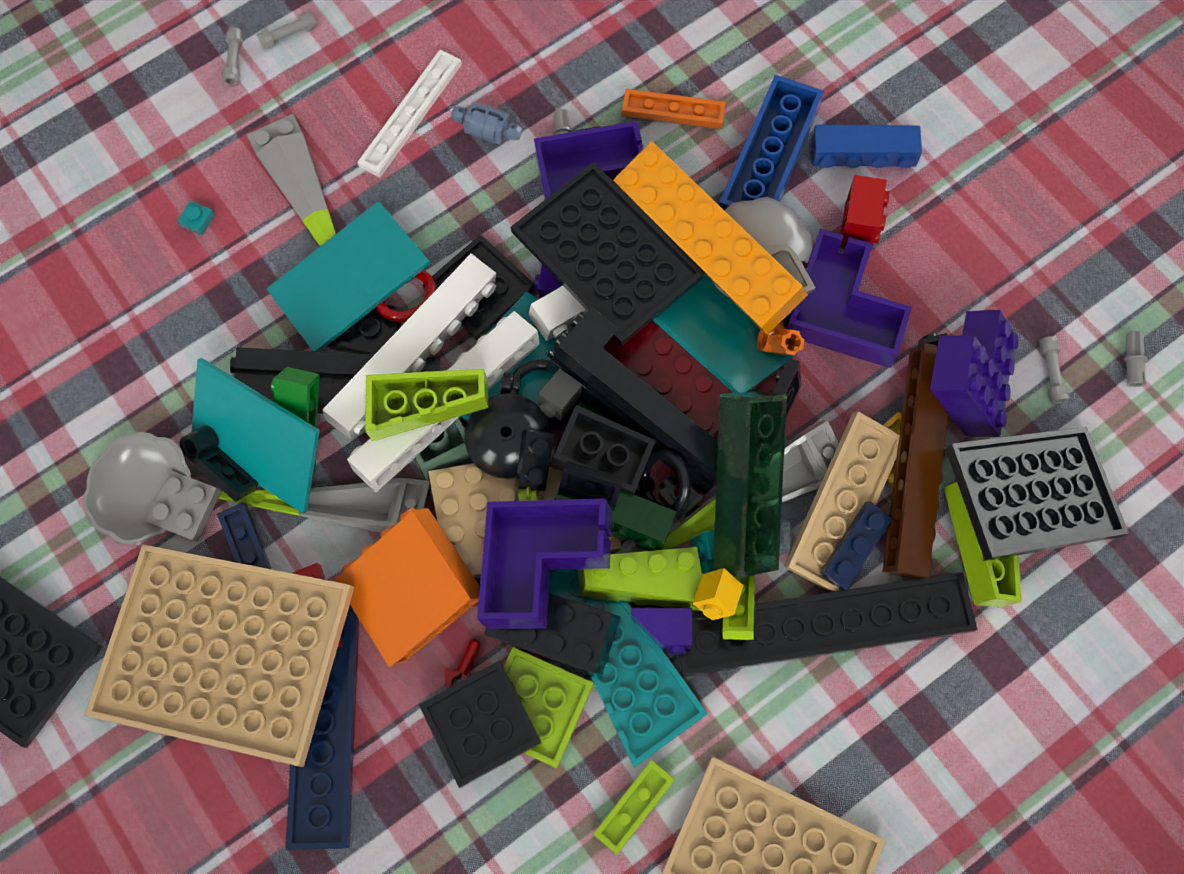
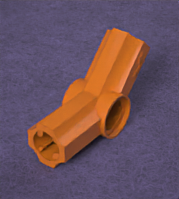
M782 320L768 335L760 329L757 347L758 350L783 356L796 355L799 350H803L805 340L801 337L800 331L785 329L784 321Z

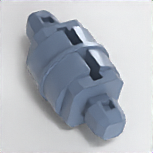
M472 102L469 110L461 106H455L452 110L451 118L460 124L464 123V133L479 138L481 141L485 140L491 143L502 144L504 137L510 140H519L522 135V128L512 122L509 123L510 114L491 105L487 106Z

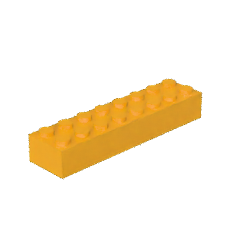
M653 141L613 179L616 185L766 335L808 296L804 287Z

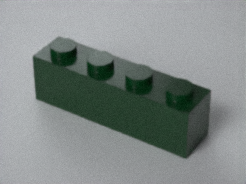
M559 490L554 500L585 499ZM620 490L616 507L610 506L612 510L611 534L620 540L630 539L639 543L641 548L648 551L662 550L677 512Z

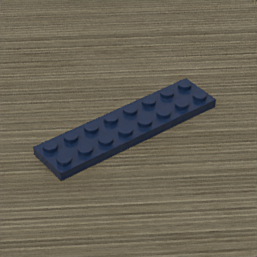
M350 605L341 633L343 646L338 647L304 767L290 764L285 850L350 848L359 618Z

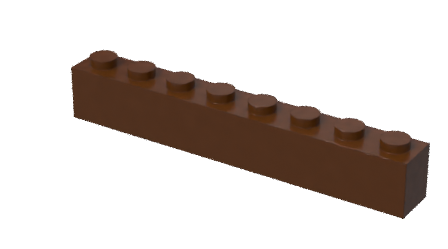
M927 343L910 348L889 514L892 520L888 525L882 570L885 573L910 578H929V572L933 565L931 558L932 546L936 538L935 520L939 510V486L943 479L941 469L946 452V429L949 425L948 412L930 390L938 346Z

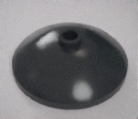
M517 394L492 396L488 398V408L472 412L467 420L464 433L466 450L473 463L484 473L500 479H515L523 429L550 432L549 422L540 407L524 396ZM504 428L512 430L509 437L501 435V431Z

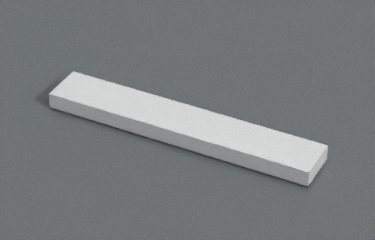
M441 49L437 52L357 162L360 168L379 178L383 175L461 67V59Z

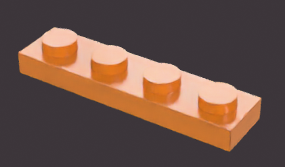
M626 89L622 105V116L722 129L726 102Z

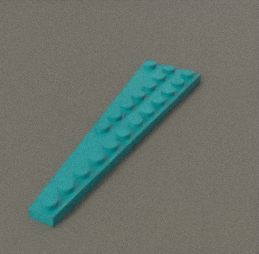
M577 569L550 570L549 590L552 594L621 616L603 674L591 672L589 674L635 768L704 718L708 713L663 650L632 620V607L627 601L619 600V602L581 597Z

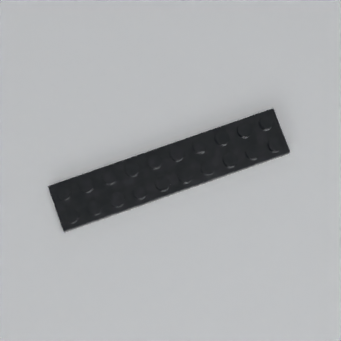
M959 572L754 604V640L723 639V618L711 620L703 612L693 613L692 649H686L685 654H679L682 677L964 634L975 632L978 629L964 574Z

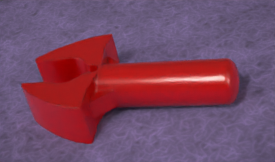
M475 639L469 641L459 667L453 670L446 667L445 684L447 689L453 686L456 678L461 676L465 680L470 677L469 671L481 645L479 641Z

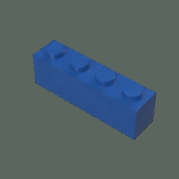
M815 125L812 135V166H821L823 168L833 166H847L849 168H857L859 166L910 168L917 166L922 154L920 125Z

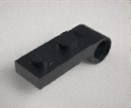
M203 426L181 437L179 445L184 455L235 502L256 490L258 482L218 447L219 438L213 428Z

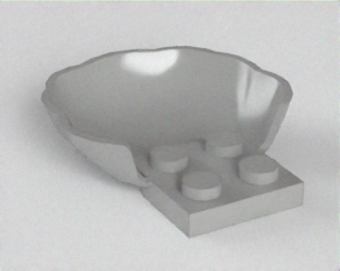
M761 197L750 201L732 203L724 210L804 287L807 294L815 290L816 287L802 264V261L807 264L809 263L813 251L812 237L809 231L801 224L799 217L792 208L781 204L773 198ZM714 283V285L716 286V288H717L718 290H720L722 293H724V292Z
M136 432L115 438L107 446L105 452L93 463L87 477V489L83 498V508L94 528L104 534L111 535L120 543L143 542L163 533L165 530L198 542L222 490L191 478L186 457L175 441L166 437H156L146 432Z

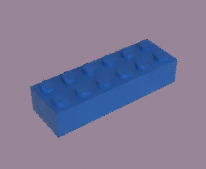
M774 75L720 199L719 206L723 210L732 203L750 201L761 197H770L781 202L820 109L824 90Z

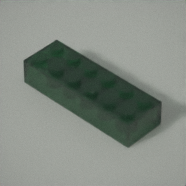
M767 392L720 394L713 571L725 568L734 577L744 578L779 570L786 394Z

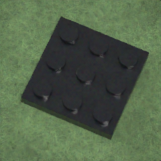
M481 234L432 276L438 289L470 254L496 272V288L488 298L483 297L479 301V306L475 313L470 317L466 315L461 321V326L477 341L499 322L526 291L530 294L534 291V283ZM423 284L422 287H423L424 291H426V287H425V285Z
M500 661L419 704L460 789L542 744Z

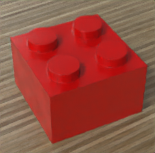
M854 175L845 201L840 233L844 236L840 248L845 249L849 237L872 244L879 243L881 231L884 230L886 215L883 214L884 207H887L890 191H885L887 180Z

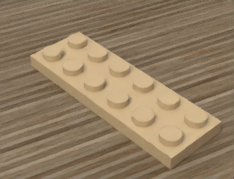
M859 411L852 413L785 562V568L830 592L839 590L836 585L819 572L864 503L872 502L874 505L877 504L897 458L899 434Z

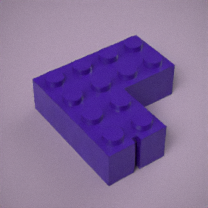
M632 121L534 138L544 199H547L593 162L613 181L644 149L638 122Z
M820 229L806 269L816 288L793 309L787 329L800 331V335L806 343L891 368L898 356L912 307L858 291L873 245L872 243L849 237L844 252L841 254L838 251L844 235Z
M1001 310L966 311L962 335L939 336L930 390L966 436L1000 437L1002 427H1005L1007 422L1005 403L1009 401L1011 395L1009 377L1013 375L1015 369L1013 351L1018 348V335L1014 333L1009 320H1006Z
M570 499L487 502L477 619L487 629H547L550 570L610 569L611 542L608 537H611L612 510L607 500Z

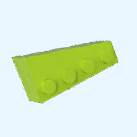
M484 369L366 375L365 432L372 441L488 408V379Z
M955 482L945 486L944 491L974 605L1001 608L1021 603L1019 555L985 561L958 483Z
M697 547L610 554V569H577L581 597L614 602L621 600L634 602V605L641 606L648 604L662 606L663 608H692V613L701 612L693 604L702 577Z

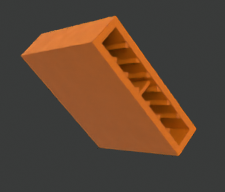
M411 508L402 513L399 517L400 521L396 525L382 531L380 534L381 538L376 543H371L361 550L362 555L357 560H352L342 567L343 572L334 579L335 582L355 587L350 606L389 667L408 661L479 602V584L428 508L417 510Z

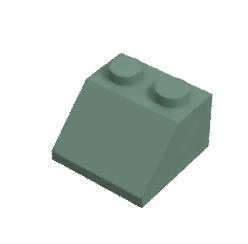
M459 418L415 457L425 480L430 481L428 471L473 464L465 446V428Z

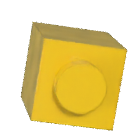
M725 568L702 574L693 604L711 620L732 616L735 614L743 585Z

